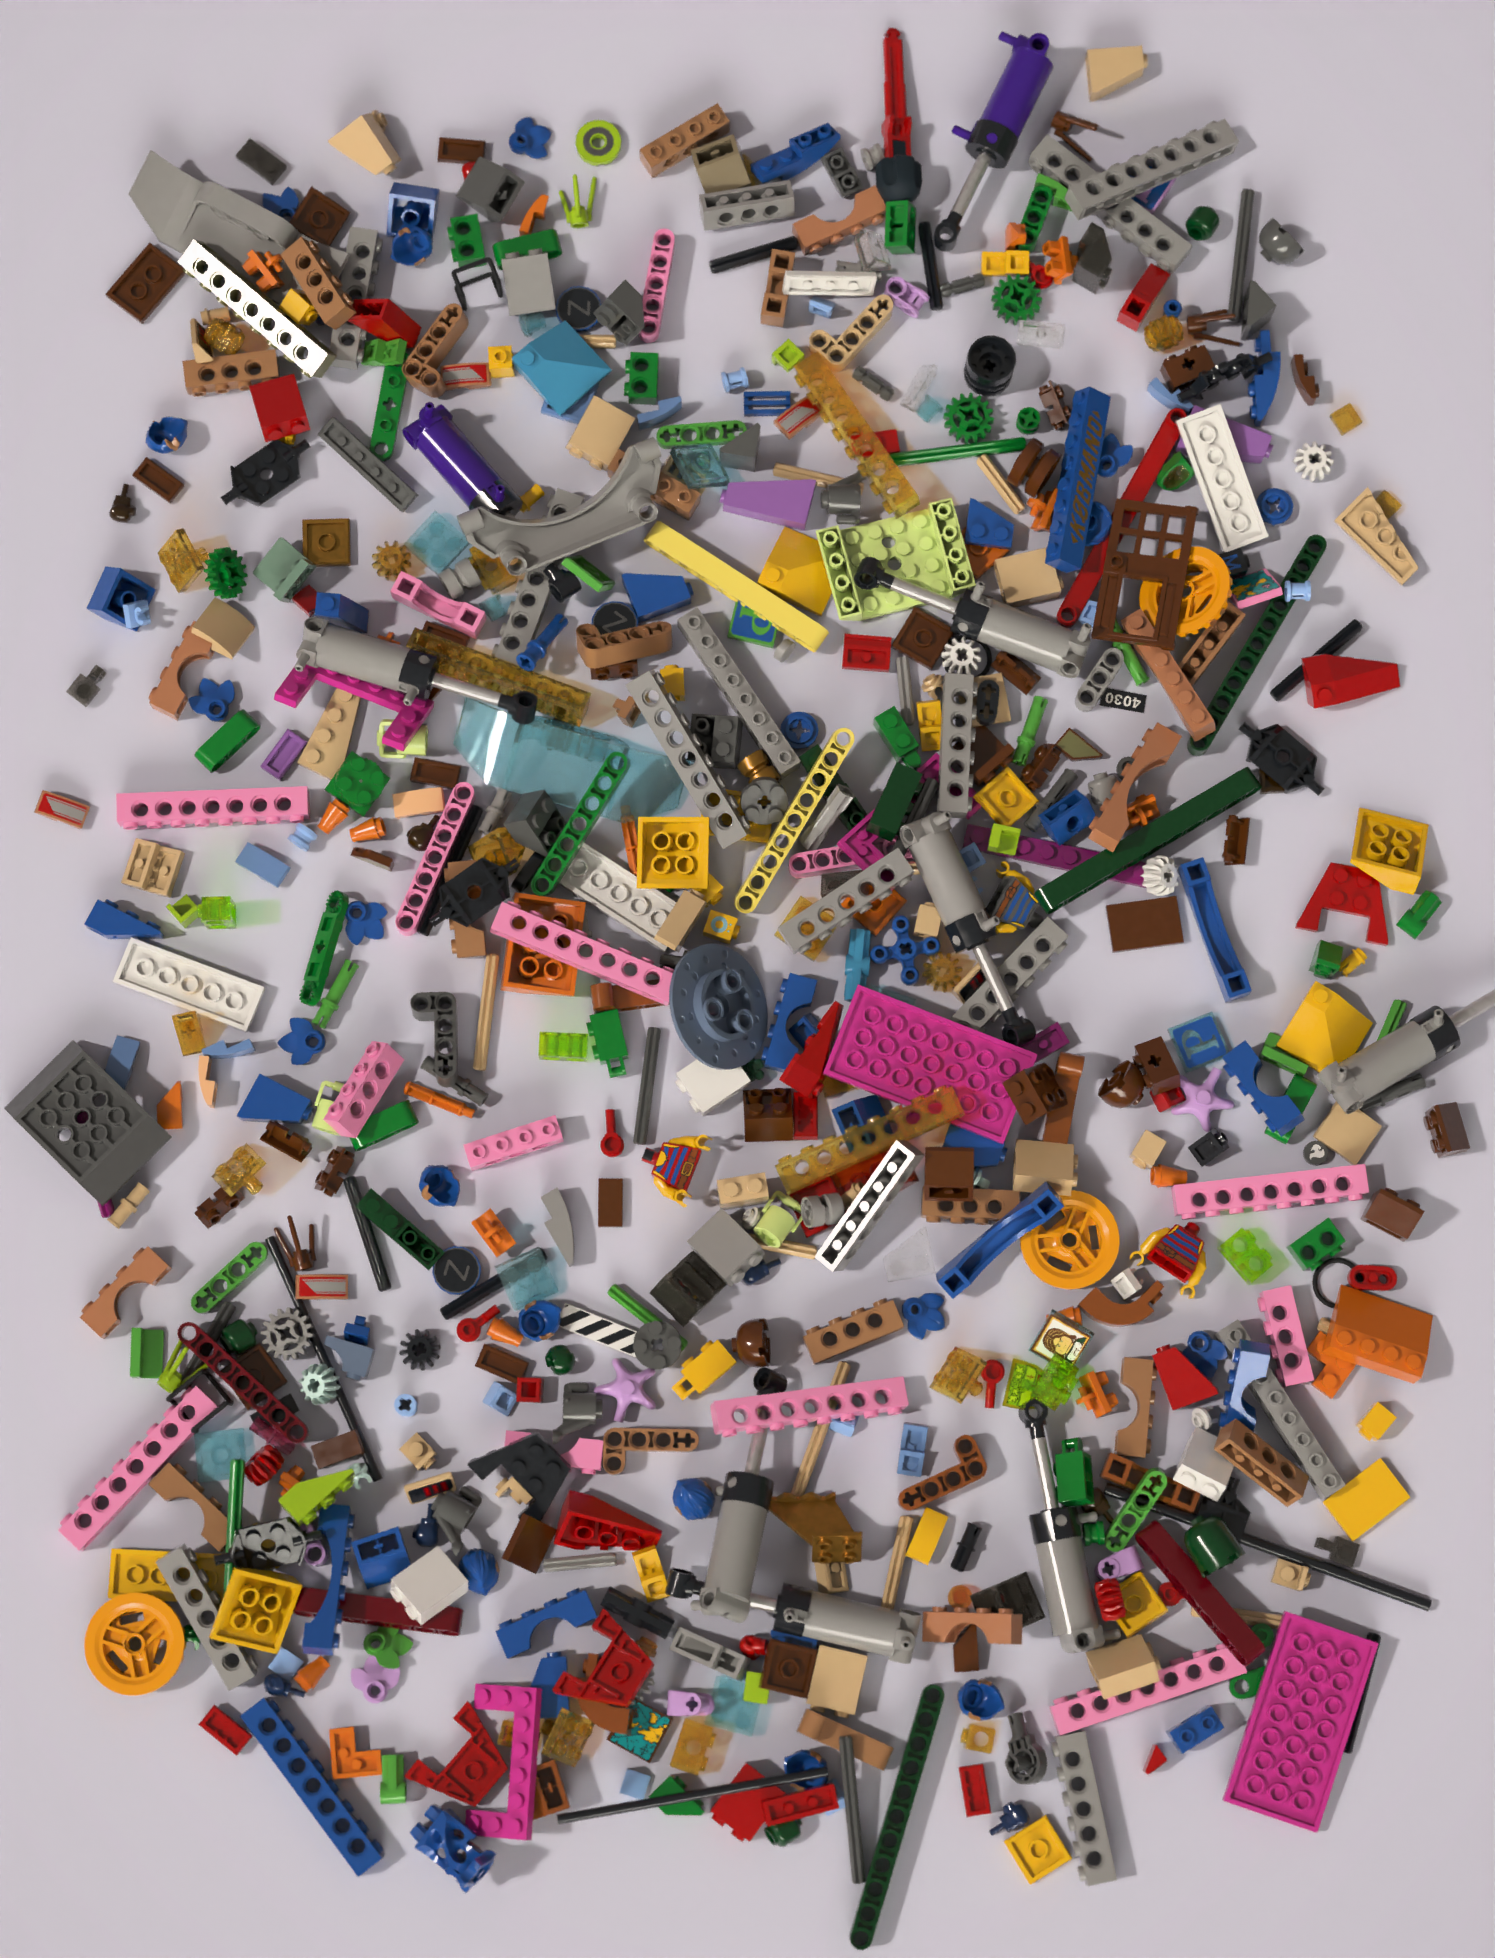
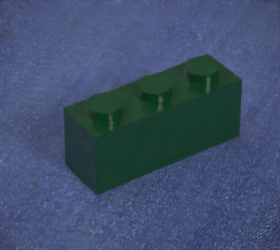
M897 762L866 831L892 842L895 835L900 837V828L905 825L902 822L904 815L909 817L914 806L911 799L913 795H919L923 783L919 782L923 775L922 773Z

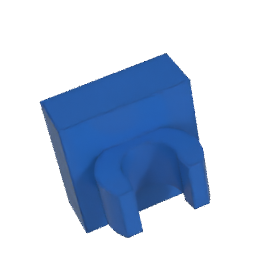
M356 1315L354 1324L346 1323L344 1329L345 1341L368 1346L370 1328L365 1327L366 1317Z

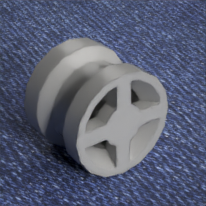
M879 143L874 144L870 149H860L867 171L873 170L874 166L885 158Z

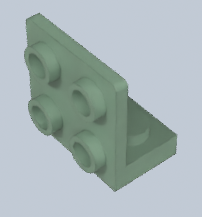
M280 537L255 568L253 574L275 592L273 596L279 601L288 603L317 566L288 541Z

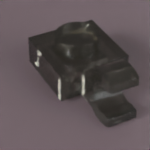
M96 664L87 677L80 673L66 692L84 707H87L101 690L96 684L104 678L106 672Z
M1335 1536L1334 1542L1317 1537L1314 1547L1330 1552L1328 1560L1353 1568L1360 1544Z

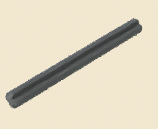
M1243 189L1241 192L1228 314L1234 313L1236 317L1228 319L1230 321H1239L1241 316L1254 190Z
M844 1735L839 1737L851 1875L853 1884H861L866 1880L853 1742L850 1735Z

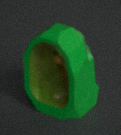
M1181 451L1175 453L1162 466V470L1157 476V484L1161 489L1168 491L1180 488L1194 475L1191 463Z

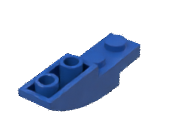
M826 123L789 139L788 148L751 163V172L762 184L777 177L781 181L791 179L821 159L841 139V136L829 123Z
M1260 330L1258 337L1254 338V352H1258V357L1270 352L1273 358L1272 361L1261 365L1256 371V374L1260 375H1254L1252 382L1248 383V396L1252 397L1253 405H1250L1249 414L1250 419H1254V427H1259L1264 420L1274 399L1280 377L1281 353L1271 352L1270 330Z

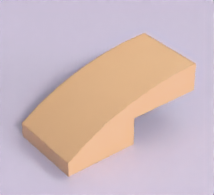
M442 787L392 794L395 818L398 819L419 814L425 816L443 812L445 809Z
M199 1055L201 1091L207 1105L210 1108H215L218 1084L215 1081L209 1080L212 1059L209 1056Z

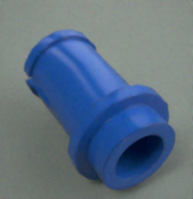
M1169 300L1165 303L1163 309L1164 321L1174 323L1175 319L1177 320L1181 314L1182 306L1177 300Z

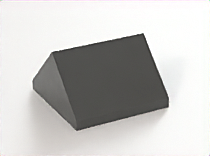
M1250 280L1244 295L1241 341H1246L1270 322L1277 306L1256 281Z
M756 423L720 448L719 463L722 467L755 472L760 443L761 426L759 423Z

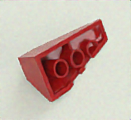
M1319 654L1301 658L1307 702L1314 709L1340 704L1400 687L1397 663L1341 657L1331 654Z
M837 1001L832 1004L817 1026L819 1030L817 1034L813 1033L806 1039L803 1053L800 1055L798 1053L795 1054L779 1079L810 1099H813L814 1096H819L824 1088L823 1082L826 1075H823V1072L834 1046L844 1005Z
M569 1490L561 1509L554 1544L576 1550H585V1546L600 1547V1550H608V1547H622L624 1550L638 1551L653 1545L656 1547L662 1535V1530L592 1495Z

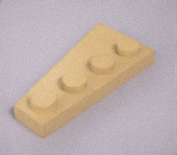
M1367 487L1334 522L1402 586L1418 570V566Z
M336 688L297 762L298 765L329 780L333 778L347 758L361 697Z

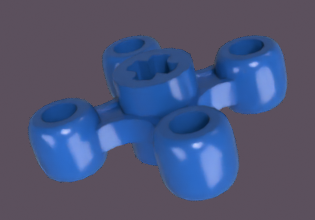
M899 915L891 923V928L897 936L896 943L891 947L883 945L874 946L871 949L870 958L877 965L884 964L890 959L898 960L902 965V972L900 974L902 983L907 986H913L919 980V972L914 966L915 957L920 954L935 956L939 953L941 944L936 937L932 936L925 938L921 942L911 940L908 935L910 921L906 916ZM902 922L904 923L905 927L899 928L897 926V923ZM927 944H934L935 949H929ZM906 946H908L910 948L909 952L911 954L905 953L904 955H902L901 948L904 949L906 948ZM882 952L884 956L878 958L875 953ZM912 973L914 978L908 979L906 974Z

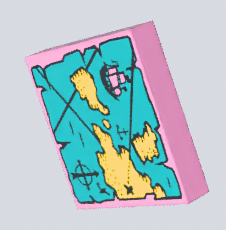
M1266 568L1232 579L1233 585L1230 588L1232 591L1230 599L1238 609L1283 595L1282 587Z

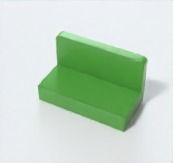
M1270 1032L1260 1051L1259 1059L1294 1075L1297 1073L1304 1076L1309 1065L1302 1063L1277 1048L1276 1044L1281 1036Z
M132 1328L130 1377L159 1379L163 1372V1330Z

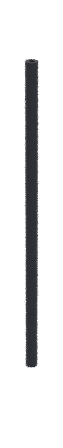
M275 1237L266 1238L267 1246L296 1310L302 1311L300 1317L305 1315L309 1317L306 1322L307 1324H313L303 1300L295 1299V1282ZM314 1326L309 1330V1333L315 1334V1337L309 1339L313 1344L315 1353L320 1364L324 1363L327 1364L328 1368H333ZM336 1380V1384L341 1386L339 1380ZM340 1387L339 1390H335L338 1395L336 1396L337 1402L350 1431L358 1430L365 1451L361 1455L368 1466L373 1482L382 1479L381 1473L342 1387Z
M827 1767L568 1812L557 1814V1821L559 1825L828 1777Z

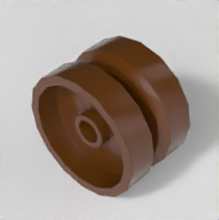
M1035 437L1022 450L1007 478V482L1015 487L1021 486L1028 478L1024 492L1033 498H1036L1038 493L1042 491L1062 457V454L1049 449L1040 459L1044 451V443Z

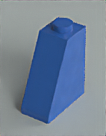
M622 574V583L639 623L691 604V596L694 595L690 582L685 583L683 576Z
M317 592L315 617L328 620V623L350 630L367 633L369 609L342 594Z
M259 1074L237 1117L242 1121L269 1123L271 1120L278 1123L302 1124L304 1119L308 1120L314 1108L311 1107L313 1102L310 1099Z
M952 1124L948 1127L942 1146L974 1148V1169L977 1167H996L999 1161L1004 1162L1008 1148L1004 1147L1005 1141L1003 1144H1000Z
M561 1652L547 1653V1658H541L530 1686L542 1688L540 1719L570 1717L569 1697L557 1695L552 1690L563 1671L568 1673L567 1656L562 1657Z

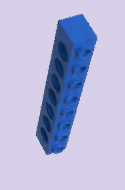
M264 1697L240 1715V1717L358 1877L384 1858L382 1855L383 1847L377 1839L373 1841L367 1834L369 1831L367 1825L361 1818L357 1821L352 1814L354 1811L353 1806L346 1798L342 1800L337 1794L340 1789L332 1779L327 1780L322 1772L325 1769L317 1758L312 1760L307 1752L310 1751V1748L302 1738L298 1740L293 1734L295 1728L287 1718L283 1720L278 1714L281 1709L273 1699L268 1700L267 1697ZM267 1718H272L276 1722V1728L273 1732H267L264 1729V1721ZM287 1738L290 1741L291 1748L288 1752H282L279 1749L278 1743L280 1739ZM296 1758H302L305 1761L306 1767L304 1771L297 1772L294 1770L293 1762ZM311 1778H316L320 1782V1789L317 1792H312L308 1789V1781ZM331 1798L335 1802V1809L332 1812H326L323 1809L322 1803L324 1799ZM340 1818H345L349 1821L350 1829L347 1832H341L337 1828V1822ZM356 1838L362 1839L365 1843V1848L360 1853L355 1852L352 1848V1842Z

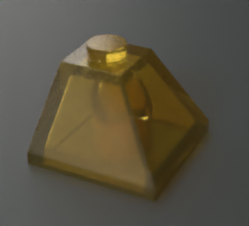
M506 827L497 828L468 846L472 860L478 861L480 858H485L498 866H504L514 858L517 860L516 863L520 864L526 848L514 841ZM518 868L511 872L509 876L516 873Z

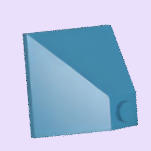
M566 320L528 343L511 358L514 368L559 416L565 413L612 371Z

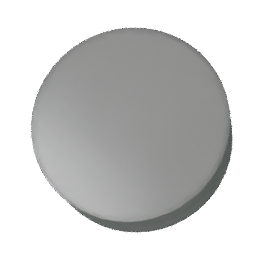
M784 639L776 648L774 658L781 663L784 662L794 650L795 643L790 639Z

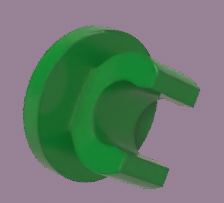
M1258 1623L1251 1628L1265 1648L1272 1643L1274 1634L1267 1624Z
M191 1624L185 1625L184 1637L186 1644L187 1642H193L195 1650H198L201 1641Z

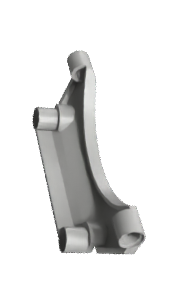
M654 437L629 446L620 465L608 483L591 499L566 513L543 519H517L497 514L485 507L479 506L457 515L461 530L468 543L492 559L500 557L507 571L511 575L518 576L650 523L658 515V509L650 496L656 494L662 465L659 458L661 457L659 446ZM644 506H649L647 511L641 513V509ZM518 558V562L516 564L510 565V562L513 559Z

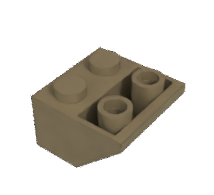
M734 134L690 150L705 194L752 186L741 148Z

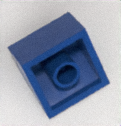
M394 182L389 192L386 236L395 237L401 229L415 225L429 232L433 240L440 189Z
M105 566L86 609L105 620L126 628L123 604L147 600L149 606L156 589L121 568ZM139 627L128 628V629L137 632L138 629H139Z

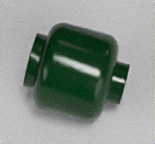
M1198 206L1188 217L1185 227L1192 239L1197 241L1208 240L1216 231L1220 220L1213 208Z
M238 1319L222 1330L220 1341L229 1354L241 1355L256 1345L255 1335L258 1332L252 1322L246 1323L244 1320Z
M796 1819L769 1827L766 1826L764 1832L772 1845L785 1847L800 1837L802 1821L801 1819Z

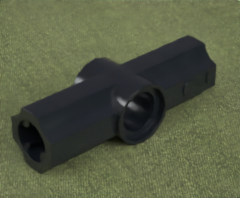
M611 1586L600 1604L607 1610L622 1616V1619L640 1629L644 1628L663 1639H666L675 1620L665 1614L652 1609L653 1607L635 1597L631 1598Z

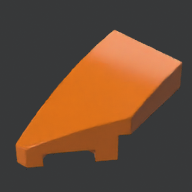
M542 194L529 208L519 229L520 236L532 233L536 219L545 220V209L549 200L548 195Z
M1010 222L1005 229V252L1006 250H1015L1016 244L1025 245V224Z
M177 1081L157 1104V1123L163 1129L183 1128L181 1081Z

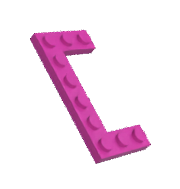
M306 665L302 672L297 671L294 666L274 696V700L296 708L315 681L318 680L399 712L383 735L382 743L403 752L434 708L433 700L427 699V701L414 699L412 705L407 706L403 703L406 695L399 694L397 691Z
M937 753L916 770L923 774L919 782L924 784L928 777L938 782L940 756ZM957 787L949 789L953 796H960L962 794L961 790ZM969 788L968 797H972V810L968 811L966 815L968 820L982 808L973 797L977 793L973 788ZM913 795L911 802L915 803L918 796ZM875 809L837 843L862 870H865L884 857L873 845L880 837L866 831ZM884 871L880 875L881 879L885 882H890L894 879V875L890 871Z
M475 1684L474 1709L514 1712L507 1812L466 1809L465 1824L477 1836L532 1840L542 1688Z

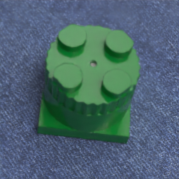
M351 751L324 790L364 817L391 778L382 772L376 762L362 758Z

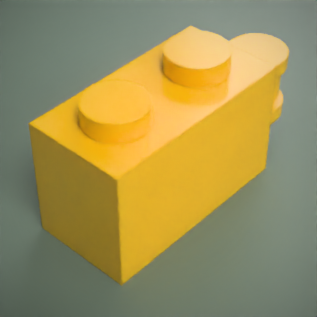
M711 1340L700 1348L702 1353L697 1358L691 1356L681 1365L684 1368L681 1370V1374L684 1377L672 1389L682 1401L695 1390L699 1395L737 1363L719 1340H716L714 1343ZM686 1380L692 1386L688 1391L682 1386Z

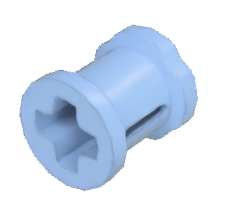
M741 367L739 371L727 374L721 372L722 383L726 393L730 392V389L742 386L745 388L749 387L744 367Z
M1306 580L1304 583L1285 581V602H1290L1291 599L1310 601V580Z
M401 1394L396 1398L394 1407L401 1416L411 1417L417 1412L418 1403L411 1395ZM403 1400L407 1402L412 1401L410 1411L405 1409L401 1411L400 1408L403 1406L401 1402Z

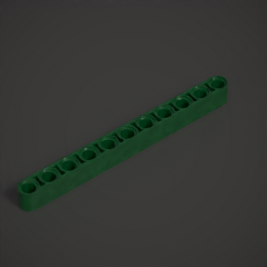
M1312 535L1306 540L1280 584L1283 595L1271 599L1209 704L1207 710L1216 723V730L1201 739L1205 747H1196L1193 743L1194 739L1190 736L1187 749L1192 755L1201 756L1206 753L1295 603L1296 599L1285 602V581L1304 583L1309 579L1327 547V542L1321 535ZM1316 544L1319 546L1320 551H1312L1309 545ZM1298 564H1306L1308 571H1301L1298 568ZM1275 603H1283L1286 609L1278 610L1275 607ZM1263 622H1271L1274 625V629H1266L1263 626ZM1259 641L1263 648L1255 649L1251 642ZM1240 661H1248L1251 665V668H1242L1240 665ZM1228 681H1237L1239 683V688H1231L1228 684ZM1219 699L1225 700L1228 707L1220 708L1216 701Z
M1245 767L1120 840L1114 852L1105 849L1042 886L1034 893V896L1045 913L1049 915L1252 796L1261 789L1262 785L1250 768Z
M930 1684L925 1686L919 1698L849 1934L852 1946L858 1950L867 1949L874 1937L944 1701V1692L938 1685ZM931 1688H935L939 1692V1699L934 1703H930L926 1699V1693ZM924 1712H928L932 1716V1723L927 1727H923L919 1723V1716ZM917 1736L925 1740V1746L920 1751H916L912 1747V1740ZM911 1760L915 1761L918 1765V1770L915 1774L908 1775L904 1769L905 1764ZM901 1785H908L911 1789V1794L906 1799L899 1798L897 1790ZM894 1809L903 1811L904 1818L899 1823H894L890 1819V1814ZM888 1833H893L896 1836V1844L893 1847H886L883 1844V1837ZM883 1857L889 1860V1867L886 1871L876 1869V1861L879 1858ZM873 1882H879L882 1885V1891L877 1896L871 1895L868 1891L869 1885ZM870 1906L874 1908L875 1915L872 1919L865 1920L861 1917V1911L864 1907ZM864 1931L867 1933L868 1939L864 1944L855 1943L854 1935L856 1932Z

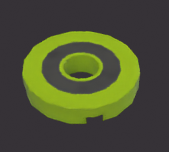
M604 120L587 122L579 129L576 135L578 155L584 162L593 166L611 163L617 158L621 150L619 131L613 124ZM595 139L604 140V146L600 148L594 147L592 142Z

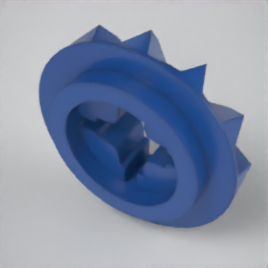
M1278 488L1263 491L1256 501L1263 522L1273 526L1280 523L1283 524L1290 518L1293 511L1291 497L1285 491ZM1279 500L1277 508L1280 511L1275 510L1269 514L1270 506L1268 504L1273 505L1274 502Z
M794 712L785 717L780 731L790 746L798 750L808 748L815 742L818 735V725L811 715L805 712ZM799 722H801L802 729L808 731L801 734L800 740L797 739L796 732L791 731L797 729Z

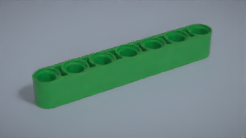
M613 752L605 760L532 879L531 888L535 894L548 896L555 891L628 772L631 762L626 754ZM621 756L624 760V765L621 769L616 770L613 767V760ZM604 777H609L612 783L611 787L607 790H603L600 786V782ZM592 797H596L599 801V806L596 810H590L588 807V801ZM583 817L586 820V828L579 831L575 823L578 818ZM567 838H571L574 842V847L570 851H566L563 847V842ZM558 858L561 861V868L555 872L551 869V861ZM543 878L549 882V887L545 892L540 891L538 888V883Z

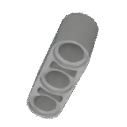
M1107 649L1078 690L1075 705L1080 711L1088 712L1095 707L1120 670L1124 656L1119 649ZM1115 657L1118 664L1110 665L1107 663L1106 658ZM1100 675L1105 679V683L1097 684L1093 677ZM1087 694L1092 698V702L1084 703L1080 696Z

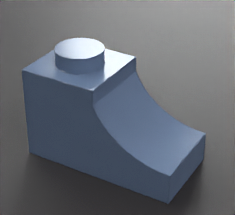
M327 1335L324 1345L338 1353L343 1363L342 1371L347 1373L346 1377L360 1381L361 1377L367 1378L375 1350Z

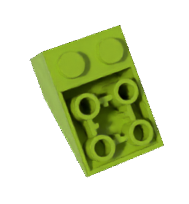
M352 1469L296 1483L278 1501L281 1507L300 1527L303 1524L308 1526L318 1517L316 1515L318 1510L322 1507L327 1509L336 1501L335 1495L341 1490L346 1492L355 1483V1473Z

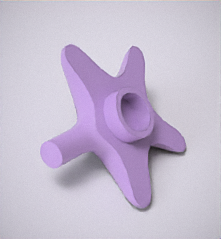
M1213 1067L1207 1080L1201 1085L1192 1083L1185 1076L1180 1075V1085L1186 1095V1100L1181 1105L1173 1107L1171 1113L1173 1115L1194 1114L1200 1121L1203 1130L1209 1132L1211 1130L1210 1112L1218 1109H1231L1234 1106L1233 1101L1221 1098L1214 1092L1215 1084L1222 1071Z
M614 1358L612 1364L616 1371V1379L610 1383L597 1386L594 1392L597 1395H609L617 1399L618 1404L614 1421L623 1423L627 1407L631 1403L641 1404L651 1410L655 1409V1402L643 1389L644 1382L655 1374V1369L648 1368L641 1372L632 1373L625 1368L618 1358Z

